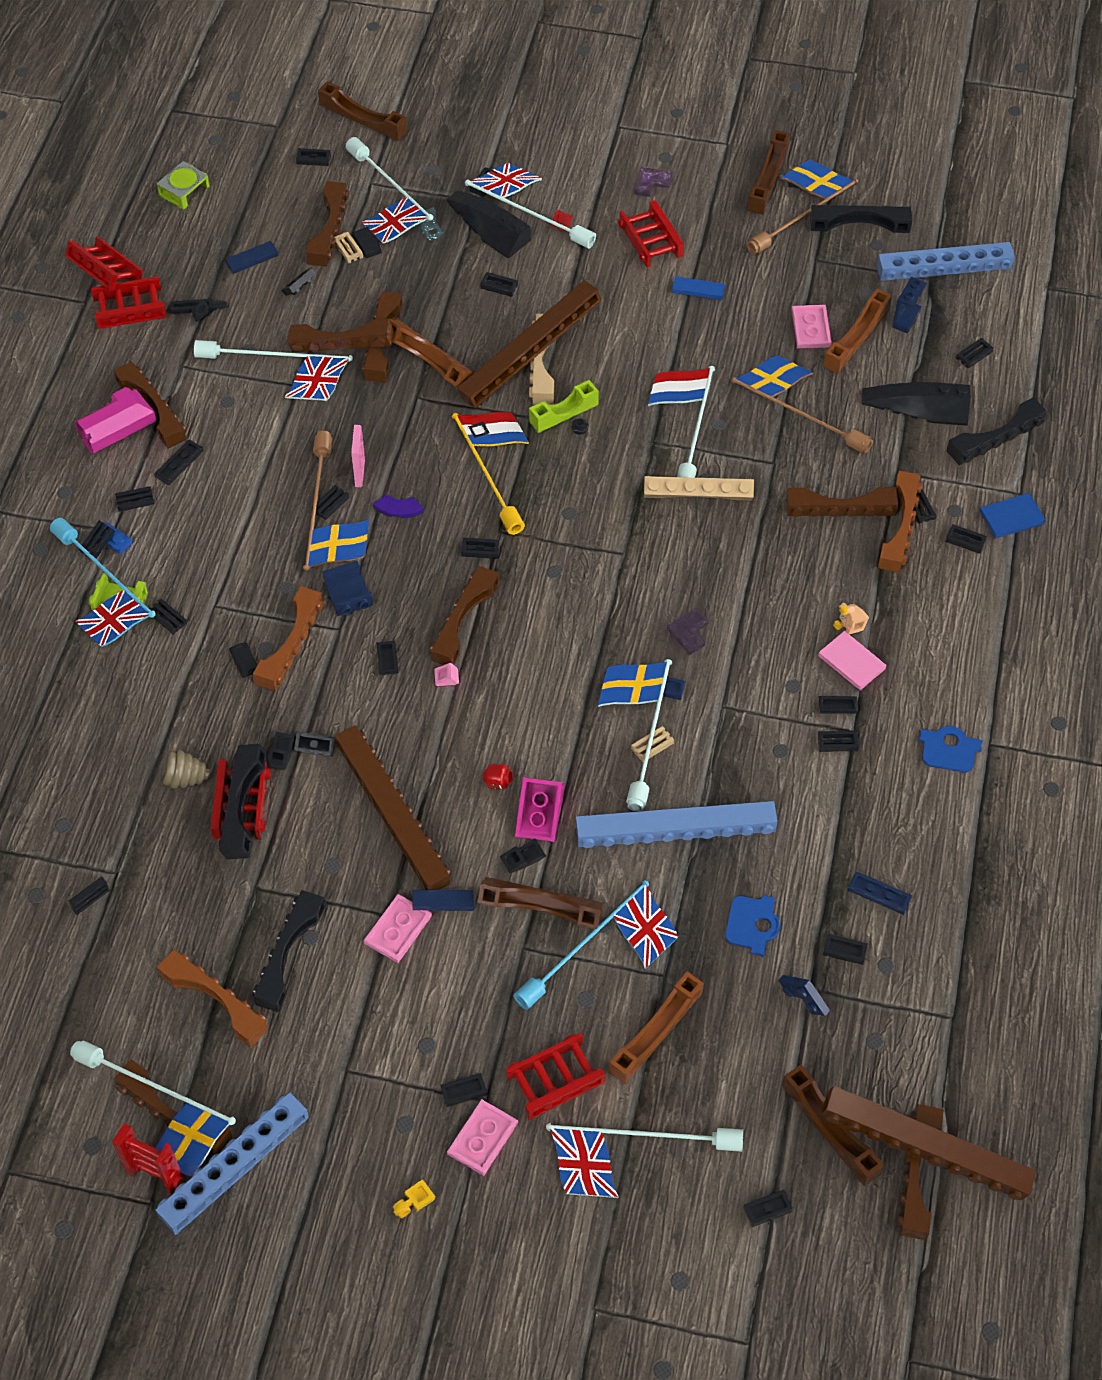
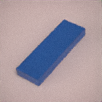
M675 276L672 293L722 300L725 284Z

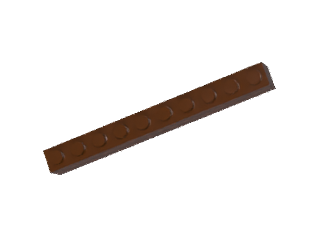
M583 280L458 386L457 389L461 398L474 409L600 303L601 298L598 289Z
M354 725L336 734L335 740L338 749L425 890H440L450 885L451 872L448 866H443L438 850H433L430 837L427 834H423L420 821L413 818L411 807L403 802L404 798L399 789L396 790L393 786L394 781L391 775L385 773L383 762L375 757L376 752L373 746H368L364 732L362 730L359 731L357 726Z
M833 1086L827 1092L820 1116L825 1117L828 1122L842 1124L852 1132H861L871 1140H880L887 1143V1146L890 1148L904 1150L911 1157L923 1158L933 1166H942L948 1169L952 1174L966 1176L971 1182L985 1184L990 1190L1009 1194L1008 1196L1014 1200H1023L1031 1194L1036 1170L836 1086Z

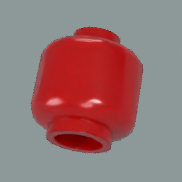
M489 764L487 769L483 771L482 778L489 789H506L512 784L513 772L506 764Z

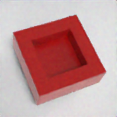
M556 210L552 221L569 228L573 216ZM551 224V226L556 227L564 232H567L566 230Z

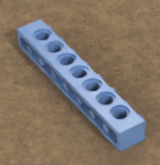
M1010 242L886 253L878 255L877 270L880 280L883 281L1011 269L1015 255Z
M291 1093L280 1097L273 1108L264 1111L260 1115L259 1120L253 1125H248L237 1139H232L226 1145V1149L220 1154L217 1153L212 1156L209 1163L203 1169L199 1168L196 1170L187 1183L180 1184L172 1196L163 1199L156 1209L158 1217L174 1235H177L309 1118L307 1109ZM280 1115L287 1116L283 1121L276 1120ZM265 1129L270 1130V1133L267 1135L260 1134ZM247 1144L254 1145L250 1150L243 1149ZM232 1158L237 1159L236 1163L232 1165L227 1164L228 1160ZM212 1174H220L219 1178L214 1180L210 1179ZM203 1188L200 1194H193L195 1189ZM179 1203H186L183 1209H176Z

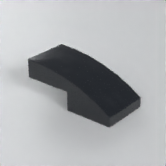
M276 732L273 746L269 750L266 762L268 768L286 770L294 747L295 735Z
M536 838L520 848L515 846L502 854L500 858L509 873H512L540 861L546 857V854Z

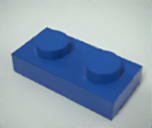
M104 521L103 523L115 530L106 546L121 555L133 543L132 539Z

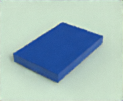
M1030 493L981 507L979 511L995 539L1043 525L1046 521Z

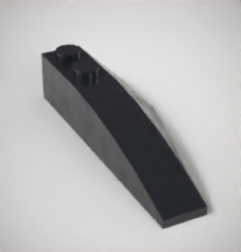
M458 190L447 198L448 204L457 214L463 217L466 223L470 224L472 230L480 235L481 240L509 259L531 241V226L496 204Z
M911 382L879 385L862 389L863 405L882 410L887 408L896 414L902 412L909 414L911 418L917 419V417L927 419L926 422L968 425L971 399L970 385Z

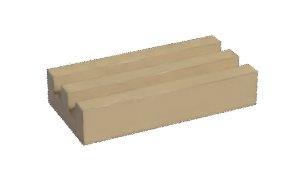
M349 232L334 237L336 238L337 248L348 263H351L352 259L356 261L357 257L363 258V252ZM344 238H346V239L348 240V242H349L350 245L353 247V249L355 250L356 253H354V252L351 250L350 246L348 245V243L345 241Z
M663 726L655 730L651 748L664 739L666 741L651 749L649 758L674 744L673 737H670L668 731H665ZM650 734L631 745V749L642 762H644L645 754L642 755V753L647 749Z

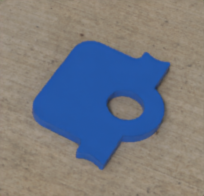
M954 726L942 727L937 732L920 729L921 736L919 741L924 743L922 759L927 766L963 773L970 772L973 769L975 752L982 751L981 744L983 740L968 738L961 729ZM947 735L955 736L958 744L948 746L944 743L943 738Z
M762 895L760 900L743 896L736 897L732 902L725 935L727 942L732 945L750 948L751 955L757 954L764 957L766 942L773 940L780 930V921L772 912L775 897ZM760 919H765L771 924V928L767 932H760L756 929L755 923Z

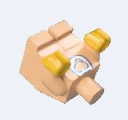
M842 603L839 606L841 622L836 620L833 626L837 630L846 627L848 634L863 631L869 619L867 614L855 604L847 606L846 603Z

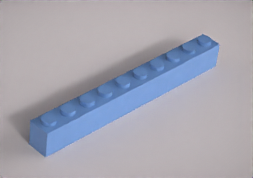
M774 801L576 817L578 847L584 848L599 845L612 846L614 844L630 845L637 842H670L676 839L691 840L701 837L709 839L714 836L730 837L740 834L748 836L753 833L770 834L776 832L777 828Z

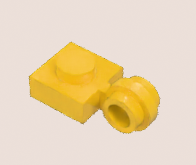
M422 1179L405 1191L404 1195L408 1200L404 1201L401 1199L395 1203L393 1213L400 1218H404L411 1212L409 1208L411 1205L418 1212L434 1201L435 1195Z

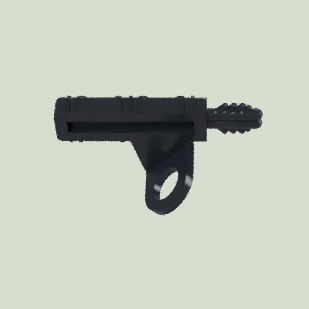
M209 298L170 302L172 314L192 313L196 322L210 311H213V308L218 310L228 307L227 301L217 300L213 302Z

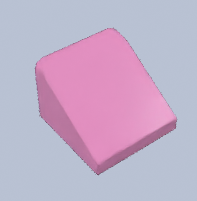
M452 663L434 669L436 686L459 684L458 669Z

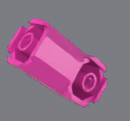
M125 387L113 393L110 403L107 402L105 406L74 421L76 430L79 435H82L83 439L81 440L90 453H95L156 421L154 411L136 389L132 391L130 388Z

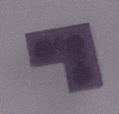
M641 167L634 194L650 197L653 186L670 188L673 172Z
M695 608L667 625V630L691 655L705 646V641L696 631L708 625L709 620L698 608Z

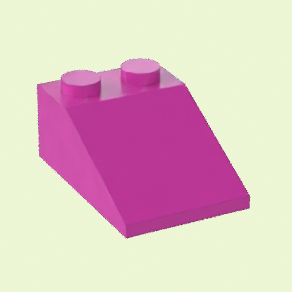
M523 777L515 837L536 838L537 840L555 842L563 802L564 783Z

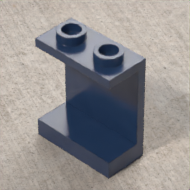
M913 277L909 279L897 300L892 328L905 333L910 331L921 312L922 306L917 305L916 302L925 289L927 282Z
M358 561L322 571L323 581L337 616L347 615L353 611L366 609L373 605L372 594L367 591Z

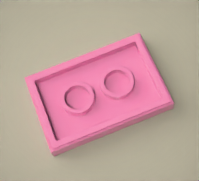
M826 305L792 306L791 312L797 349L830 348L832 342Z
M354 425L351 453L355 487H362L365 465L362 426Z
M846 631L842 632L818 654L821 659L859 690H862L883 672L887 666Z
M397 894L364 939V944L399 963L432 917V913L428 910H413L412 901Z
M481 1099L448 1149L447 1155L484 1176L517 1126L518 1120Z

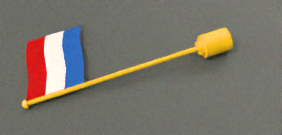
M509 412L480 415H458V413H453L452 418L456 420L503 507L499 516L505 528L511 535L520 533L525 527L524 522L515 507L505 505L474 446H498L513 443L529 444L513 413ZM484 421L490 433L474 438L468 426ZM482 425L472 428L476 435L485 432Z

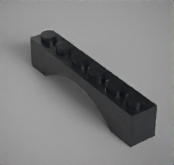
M812 205L810 227L811 231L827 232L843 224L870 223L886 228L893 233H910L912 212L911 207Z
M1033 397L1019 405L1017 413L1006 425L985 433H962L949 440L946 451L958 465L965 462L968 463L973 458L984 455L988 450L997 448L1002 443L1011 441L1022 433H1027L1035 426L1042 425L1045 421L1047 410Z
M260 744L238 745L237 752L234 755L235 763L234 769L231 772V786L228 789V803L225 806V820L222 823V837L218 844L219 851L227 860L250 858L252 839L244 826L243 808L252 784L265 769L267 753Z
M301 890L299 896L294 898L293 910L291 914H287L284 922L285 927L277 936V945L275 949L270 951L269 963L261 971L259 985L256 984L253 989L252 996L254 997L255 1005L279 1013L287 995L283 982V968L286 956L300 935L319 923L326 907L323 896Z

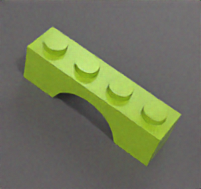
M587 380L575 386L571 394L558 404L549 405L543 401L530 407L529 422L540 433L597 406L599 391L590 380Z

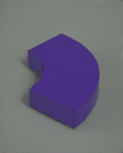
M387 494L373 503V507L377 511L389 517L400 516L402 518H409L424 512L423 507L413 497L398 500Z

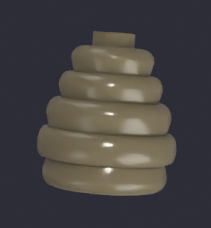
M182 750L168 751L162 768V784L169 785L172 789H177L178 787L185 788L187 785L190 787L195 784L200 785L203 780L208 779L209 769L206 768L204 762H199L197 758H193L189 753L185 754Z

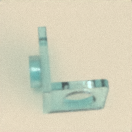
M435 208L425 210L429 215H433L431 221L426 220L420 223V228L430 241L443 236V231L436 223ZM431 229L438 231L434 235L428 233Z

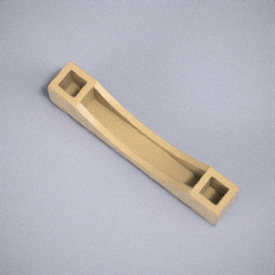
M536 314V320L543 314ZM546 349L537 355L530 364V370L534 371L530 373V384H533V387H529V397H533V405L543 401L549 405H554V379L547 373L542 362Z
M645 476L644 498L710 497L752 501L754 497V479Z

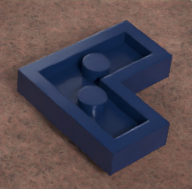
M782 975L778 980L783 987V992L789 997L801 998L806 1004V1009L811 1014L826 1016L830 1011L810 980Z

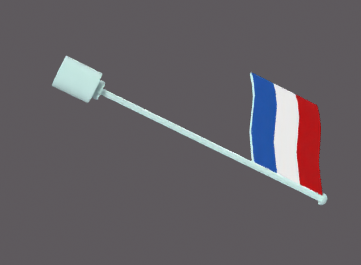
M714 366L695 371L662 372L655 376L648 406L702 400L688 463H682L679 466L677 477L695 478L697 469L691 464L712 373L715 371Z

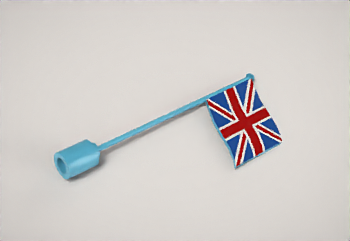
M57 518L51 523L50 531L63 544L69 545L74 543L123 589V591L107 599L91 613L75 621L101 647L115 641L137 623L148 617L153 618L155 616V611H151L76 541L78 532L64 518Z
M642 881V885L543 979L530 978L514 993L515 1001L523 1009L528 1010L546 993L544 982L613 917L622 935L639 955L644 968L646 969L678 938V935L671 921L652 897L648 889V881Z

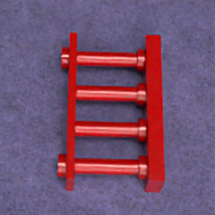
M656 200L650 201L647 212L628 218L623 210L620 211L618 225L624 230L639 254L640 261L644 262L647 268L650 267L651 257L670 251L674 252L677 258L683 256L684 243ZM647 218L654 221V223L635 229L631 224ZM654 229L660 230L662 233L643 240L638 236ZM662 240L667 241L669 244L648 251L645 247Z
M96 237L94 246L84 248L74 240L68 241L65 257L108 290H115L117 280L128 278L130 281L142 278L143 270L100 237Z
M159 276L116 283L115 290H108L104 286L91 287L94 302L99 301L100 312H95L98 329L166 318L163 301L158 302L156 291H161ZM150 293L151 303L141 305L139 294ZM133 295L134 306L124 308L122 297ZM116 298L117 309L107 310L105 300Z
M227 760L218 761L211 821L213 839H221L222 823L225 820L223 819L225 806L227 805L225 800L226 796L228 797V789L230 788L227 782L228 779H231L232 772L231 768H228ZM266 763L264 771L257 777L260 778L259 787H251L247 794L258 795V803L244 804L243 812H256V822H244L246 830H255L257 839H261V833L265 832L263 814L267 780L271 778V769L267 768Z
M582 1033L577 1035L571 1034L563 1042L521 1062L516 1061L506 1069L507 1080L516 1078L528 1100V1103L525 1105V1113L529 1120L605 1083V1073L602 1068L598 1070L592 1069L580 1048L583 1045ZM570 1050L573 1051L585 1072V1075L579 1079L573 1078L561 1057L562 1054ZM552 1059L566 1081L565 1086L559 1089L554 1087L542 1064ZM533 1068L547 1091L546 1095L541 1098L535 1097L523 1073Z
M123 1123L112 1143L126 1174L134 1177L137 1171H144L162 1180L168 1194L172 1195L175 1189L182 1184L183 1175L171 1145L166 1143L163 1150L160 1151L137 1140L132 1127Z

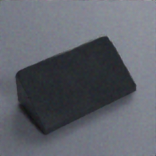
M297 731L294 751L332 757L336 740L335 737Z

